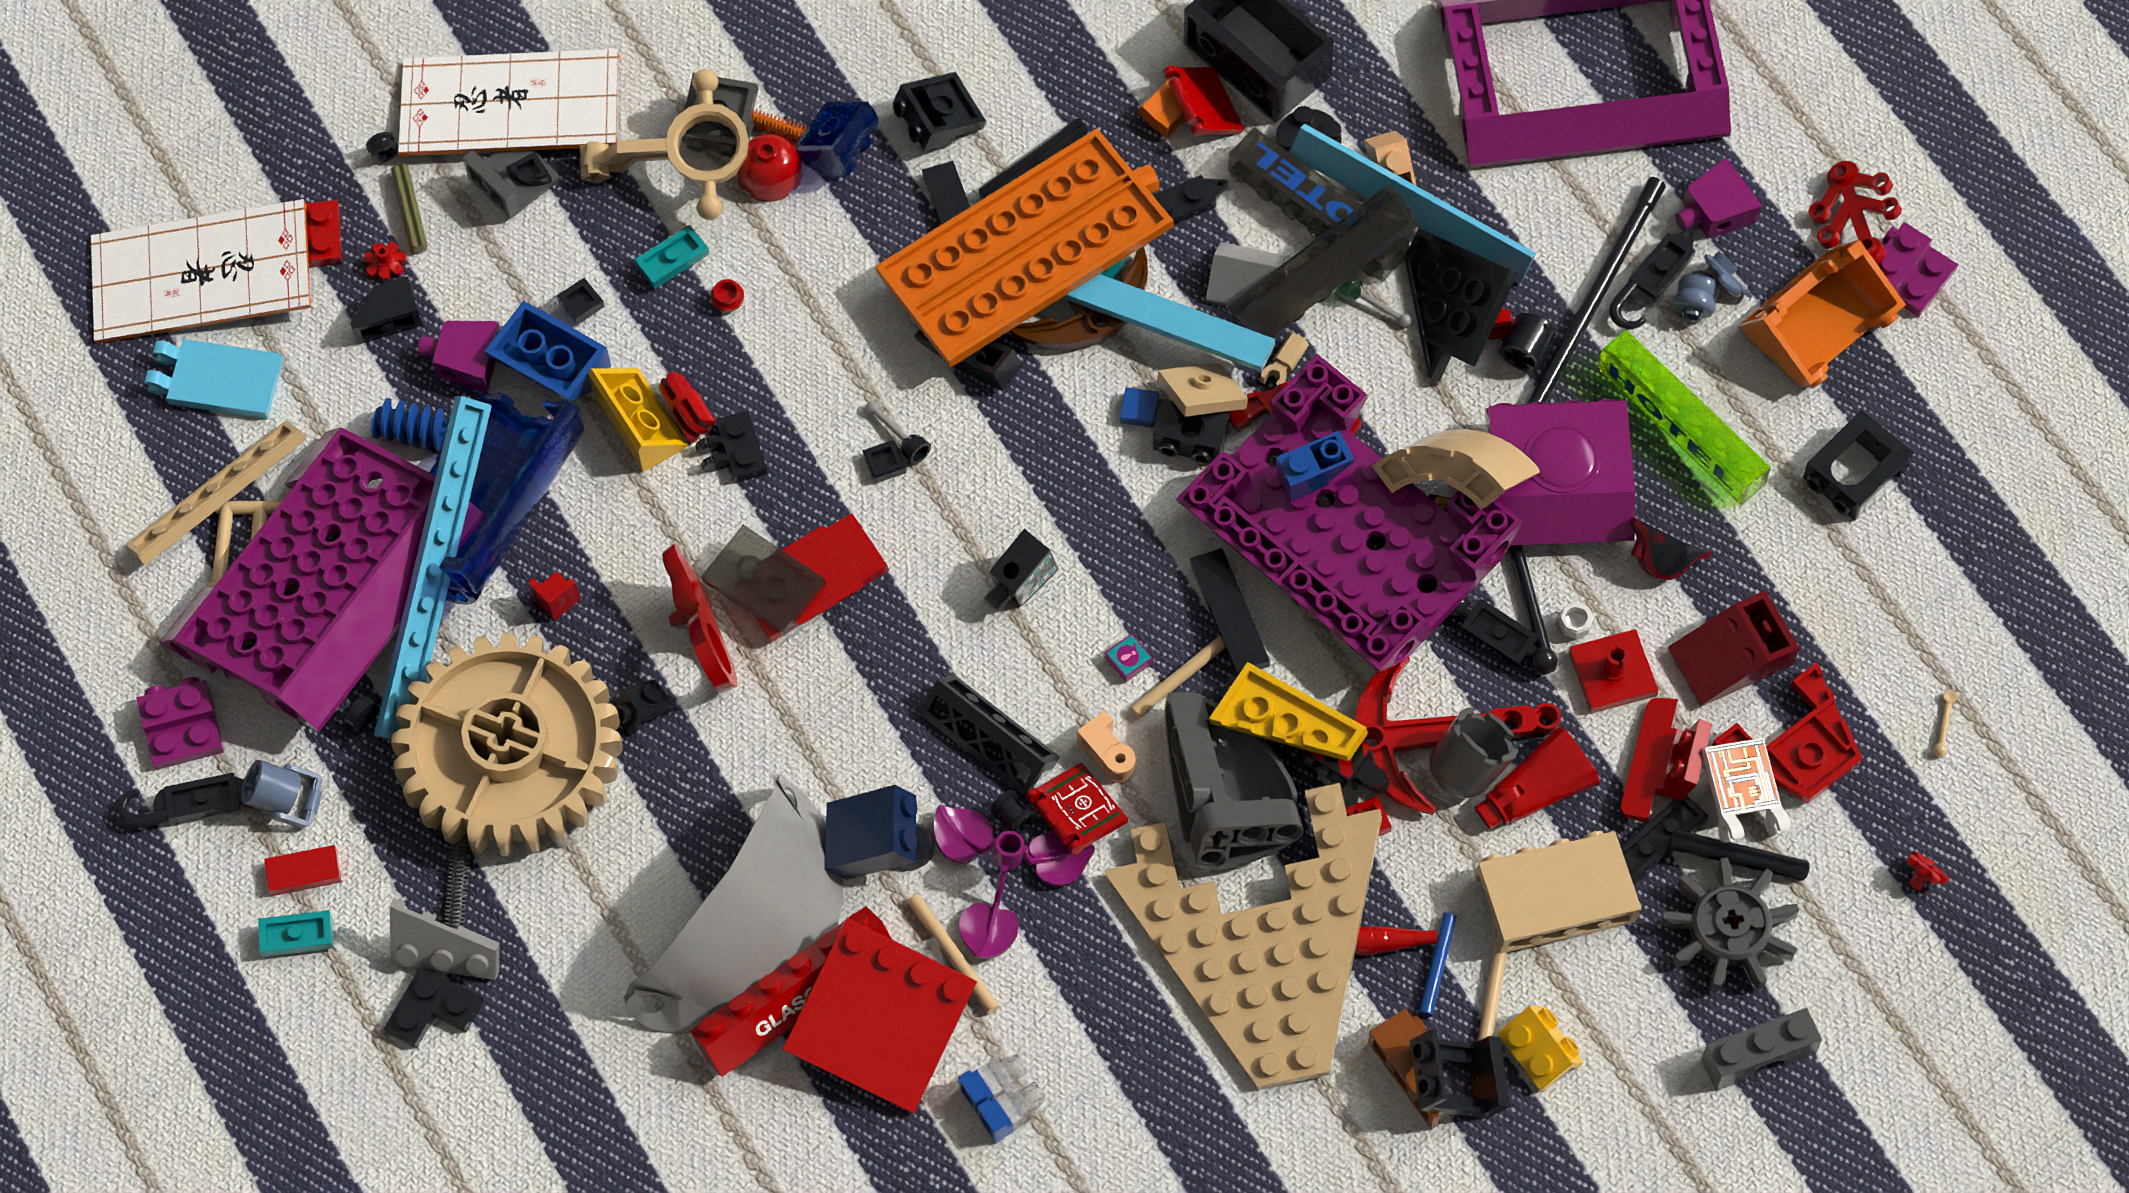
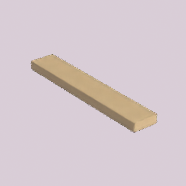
M287 420L126 544V549L141 564L147 565L303 443L306 437L297 427Z

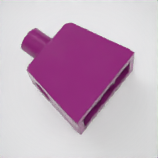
M1725 158L1686 188L1683 200L1685 209L1675 214V220L1683 231L1698 225L1706 237L1713 238L1758 222L1762 205L1729 160Z
M446 321L443 323L439 338L427 336L420 338L418 355L433 358V366L436 375L440 379L482 393H488L496 360L485 355L484 351L501 330L499 322Z

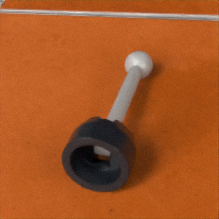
M870 401L866 404V411L869 414H875L902 440V454L911 464H918L927 457L931 450V444L924 437L918 434L907 436L879 410L877 402Z

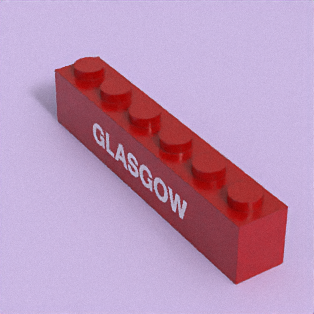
M867 906L849 917V919L892 939L883 921ZM844 922L822 935L800 953L792 956L789 961L772 973L764 976L755 985L734 997L728 1004L711 1016L703 1019L701 1023L689 1031L705 1060L721 1077L728 1074L793 1027Z

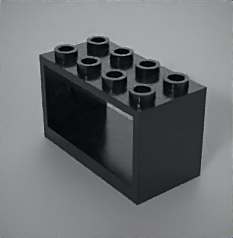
M1194 0L1184 8V44L1207 65L1214 67L1215 71L1275 124L1331 78L1334 49L1332 37L1327 31L1318 29L1311 23L1305 12L1301 9H1295L1286 0ZM1240 5L1303 61L1282 78L1223 27L1219 21Z

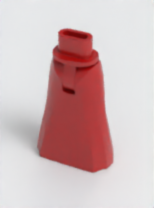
M1559 727L1518 766L1499 780L1485 794L1486 800L1476 805L1474 809L1487 828L1491 830L1500 823L1508 825L1510 822L1522 820L1549 805L1600 784V778L1595 767L1567 730Z

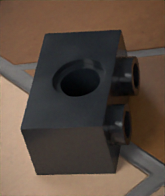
M1163 399L1153 433V450H1157L1166 456L1174 457L1179 455L1192 458L1200 464H1209L1224 449L1229 431L1230 414L1219 412L1185 417L1173 401ZM1186 432H1195L1198 435L1189 438L1184 436L1183 434Z

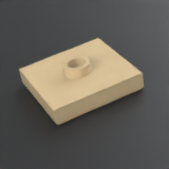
M1221 363L1158 370L1157 381L1185 417L1247 408L1248 398Z

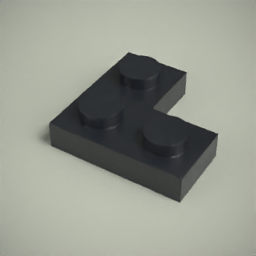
M419 967L385 1025L384 1030L386 1034L418 1048L435 1018L467 1032L482 1007L484 1000L483 997Z

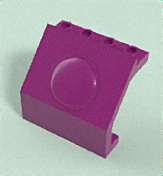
M1602 399L1597 402L1571 400L1563 403L1532 402L1520 405L1499 403L1485 408V423L1489 434L1514 445L1529 457L1540 470L1536 476L1508 489L1496 499L1522 520V525L1510 545L1635 541V532L1630 524L1631 517L1635 518V483L1627 400Z

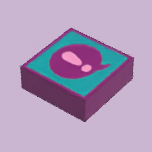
M1133 633L1104 652L1105 659L1125 682L1153 664V657Z

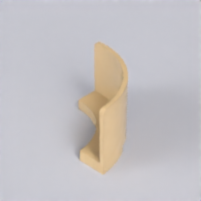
M1453 429L1432 434L1387 455L1372 465L1391 493L1411 483L1441 480L1445 481L1446 485L1454 487L1468 496L1480 510L1489 506L1508 489L1536 476L1540 472L1534 462L1511 443L1489 433L1468 429Z

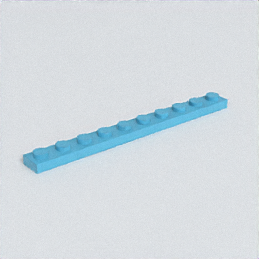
M455 396L374 733V736L391 740L394 732L401 729L395 715L398 707L412 704L408 687L414 681L426 683L427 680L426 666L432 659L492 405L463 396Z

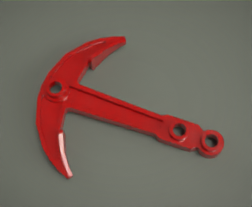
M1408 657L1406 660L1382 672H1377L1372 677L1359 699L1355 721L1367 728L1368 734L1364 738L1365 741L1371 738L1378 742L1376 746H1370V748L1375 753V764L1382 771L1384 770L1385 775L1390 781L1389 790L1385 794L1391 800L1406 808L1433 815L1436 807L1416 788L1405 770L1399 771L1394 753L1435 747L1457 716L1389 721L1387 719V703H1390L1396 682L1410 661ZM1542 703L1536 708L1523 705L1489 711V713H1492L1504 723L1513 722L1516 724L1517 728L1511 730L1514 735L1512 738L1529 737L1535 731L1541 734H1551L1559 727L1561 720L1560 710L1551 703ZM1480 713V715H1482V716H1484V717H1485V715L1487 714V713ZM1541 718H1548L1552 724L1548 726L1543 725L1539 720Z

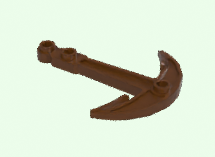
M1141 247L1136 251L1131 265L1121 276L1120 282L1145 291L1148 280V263L1145 248ZM1067 300L1077 314L1076 316L1057 324L1054 318L1021 323L1008 332L1018 339L1039 347L1075 349L1097 344L1121 330L1127 322ZM1099 322H1103L1107 326L1096 327L1095 325Z

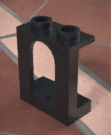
M1861 410L1807 462L1803 479L1811 490L1821 493L1828 498L1839 513L1848 515L1855 521L1859 517L1861 508L1896 474L1900 477L1909 468L1914 452ZM1856 441L1881 462L1859 483L1845 485L1833 477L1831 466Z
M1430 1029L1409 1040L1420 1111L1489 1118L1511 1107L1500 1037L1487 1036L1473 1044L1438 1039L1437 1029ZM1442 1062L1468 1065L1473 1097L1446 1094Z

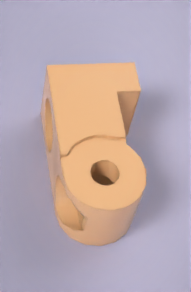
M1104 710L1077 730V743L1110 780L1117 783L1126 782L1132 778L1135 772V753L1129 746L1121 744L1112 734L1114 720Z

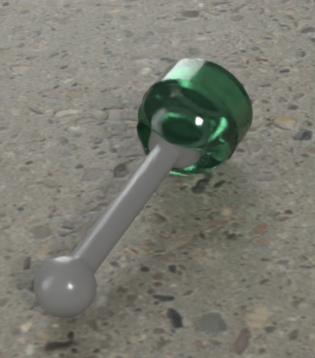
M1348 271L1342 278L1335 291V295L1346 301H1354L1361 298L1398 320L1401 327H1408L1411 324L1412 320L1408 314L1401 315L1364 293L1362 280Z

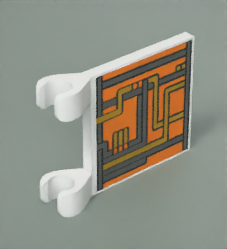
M1764 738L1701 749L1719 816L1718 834L1720 841L1729 843L1743 837V827L1735 816L1766 810L1765 826L1770 835L1779 834L1790 829L1791 822L1781 806Z

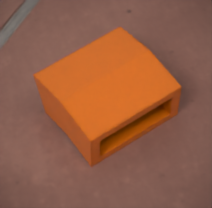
M1170 80L1159 88L1137 112L1152 128L1166 138L1186 120L1168 84Z

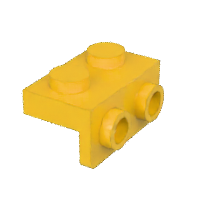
M1528 1006L1498 1031L1497 1034L1538 1089L1545 1091L1571 1068H1579L1584 1062L1578 1055L1581 1051L1577 1044L1570 1037H1564L1558 1029L1557 1025L1559 1022L1556 1016L1546 1007Z

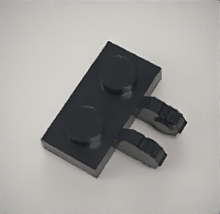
M748 410L715 419L720 436H708L697 441L695 445L696 451L700 454H708L709 452L721 449L725 450L726 454L718 453L703 459L701 466L706 472H714L715 470L730 467L735 483L768 474Z

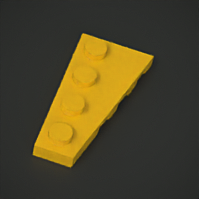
M1249 662L1246 663L1209 717L1210 723L1213 725L1345 761L1351 759L1368 734L1365 726Z

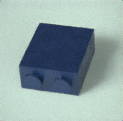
M891 785L828 802L826 807L825 870L848 880L915 863L917 846L916 813L918 811L916 795L897 785Z

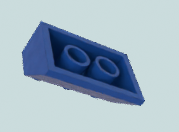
M524 300L484 351L485 355L568 402L592 392L588 377L590 369L611 368L607 347Z

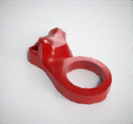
M675 543L662 553L664 567L670 577L673 601L677 610L668 617L672 627L683 624L688 625L691 642L701 666L715 689L723 693L737 687L736 672L716 622L706 589Z

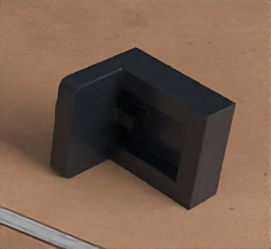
M656 679L622 689L614 703L618 711L620 725L628 736L635 734L642 722L667 715L674 706Z

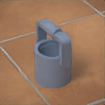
M256 760L245 776L241 790V801L244 804L273 813L272 818L276 821L304 829L313 823L314 816L318 813L322 796L320 792L322 777L318 773L295 765L285 764L283 768L262 760ZM300 777L312 781L306 797L303 819L288 815L299 793Z

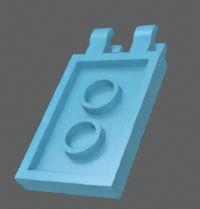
M183 339L181 348L166 341H156L153 354L158 355L156 362L164 365H175L172 377L159 371L148 370L144 383L149 385V393L166 394V399L170 405L268 419L284 361L282 354Z

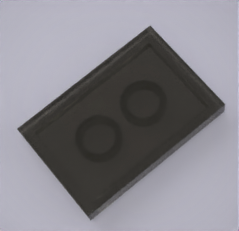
M744 524L701 576L704 583L782 636H785L826 584L823 577Z

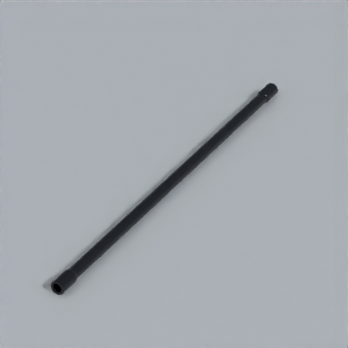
M1649 177L1636 200L1635 207L1526 404L1547 402L1645 221L1662 196L1666 185L1659 178ZM1429 579L1423 593L1433 592L1437 587V582Z

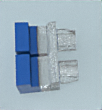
M1017 1053L1001 1061L995 1055L986 1065L973 1072L968 1070L958 1076L960 1091L974 1112L978 1114V1118L995 1144L1031 1121V1112L1045 1102V1095L1035 1081L1021 1090H1018L1014 1084L1015 1080L1027 1074V1069Z

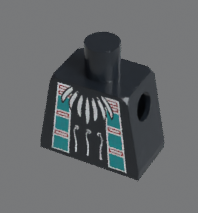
M1024 528L991 568L989 574L995 586L983 598L984 601L997 612L1010 599L1018 606H1023L1059 570L1051 550Z

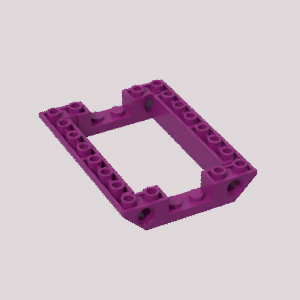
M1437 0L1447 55H1452L1460 95L1458 113L1469 168L1730 137L1729 85L1710 1L1670 0L1672 26L1680 30L1688 66L1685 84L1687 93L1499 115L1481 23L1667 0Z

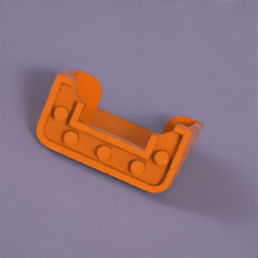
M1856 240L1837 246L1824 253L1739 324V327L1748 339L1800 387L1809 386L1812 389L1827 378L1825 372L1829 369L1827 364L1868 329L1878 325L1881 328H1885L1899 318L1897 312L1906 304L1862 242Z

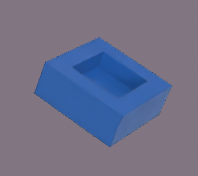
M1125 387L1120 423L1154 428L1159 392Z

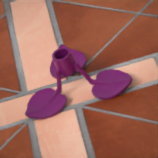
M938 805L934 818V836L940 852L947 859L955 863L967 864L975 858L977 853L985 856L994 850V862L1001 868L993 906L990 907L984 903H976L966 908L960 916L958 929L964 944L975 957L980 959L997 957L1013 945L1019 930L1017 916L1010 910L999 909L1007 870L1018 867L1022 857H1024L1028 865H1036V875L1044 883L1058 887L1067 886L1081 876L1094 854L1095 846L1091 844L1079 854L1072 855L1068 850L1069 844H1063L1055 833L1037 836L1031 841L1029 848L1024 846L1022 836L1014 831L1002 832L997 839H993V826L981 813L969 809Z

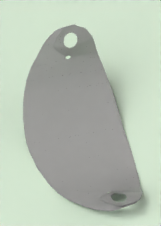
M775 773L771 776L775 783L774 788L728 872L655 964L647 972L630 983L624 995L627 1012L649 1029L677 1034L690 1033L689 1031L701 1023L703 1019L714 1014L734 997L748 990L764 976L772 973L789 961L792 956L800 953L822 935L838 926L843 900V878L825 870L826 824L808 796L782 775ZM785 789H788L793 794L796 807L786 794ZM674 995H680L682 999H677ZM648 996H657L664 1002L662 1008L653 1013L641 1010L640 1003Z

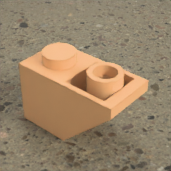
M1392 131L1364 140L1369 160L1416 186L1406 138L1398 132Z

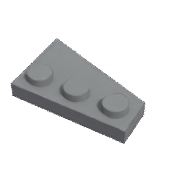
M393 898L390 905V965L417 969L421 967L430 971L496 980L499 973V942L461 926L449 927L435 921V915L426 911L422 915L404 908L406 903Z

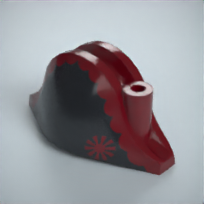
M1631 517L1630 524L1637 539L1630 555L1636 557L1641 569L1652 577L1664 580L1678 578L1698 560L1709 558L1712 554L1710 551L1682 542L1637 518Z

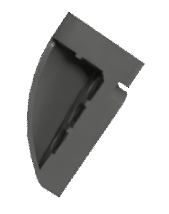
M1172 692L1167 694L1164 708L1168 754L1184 841L1192 845L1196 865L1203 870L1236 867L1267 857L1298 840L1303 834V827L1296 806L1297 790L1289 773L1272 748L1261 737L1211 724L1209 717L1218 706V704L1193 692Z

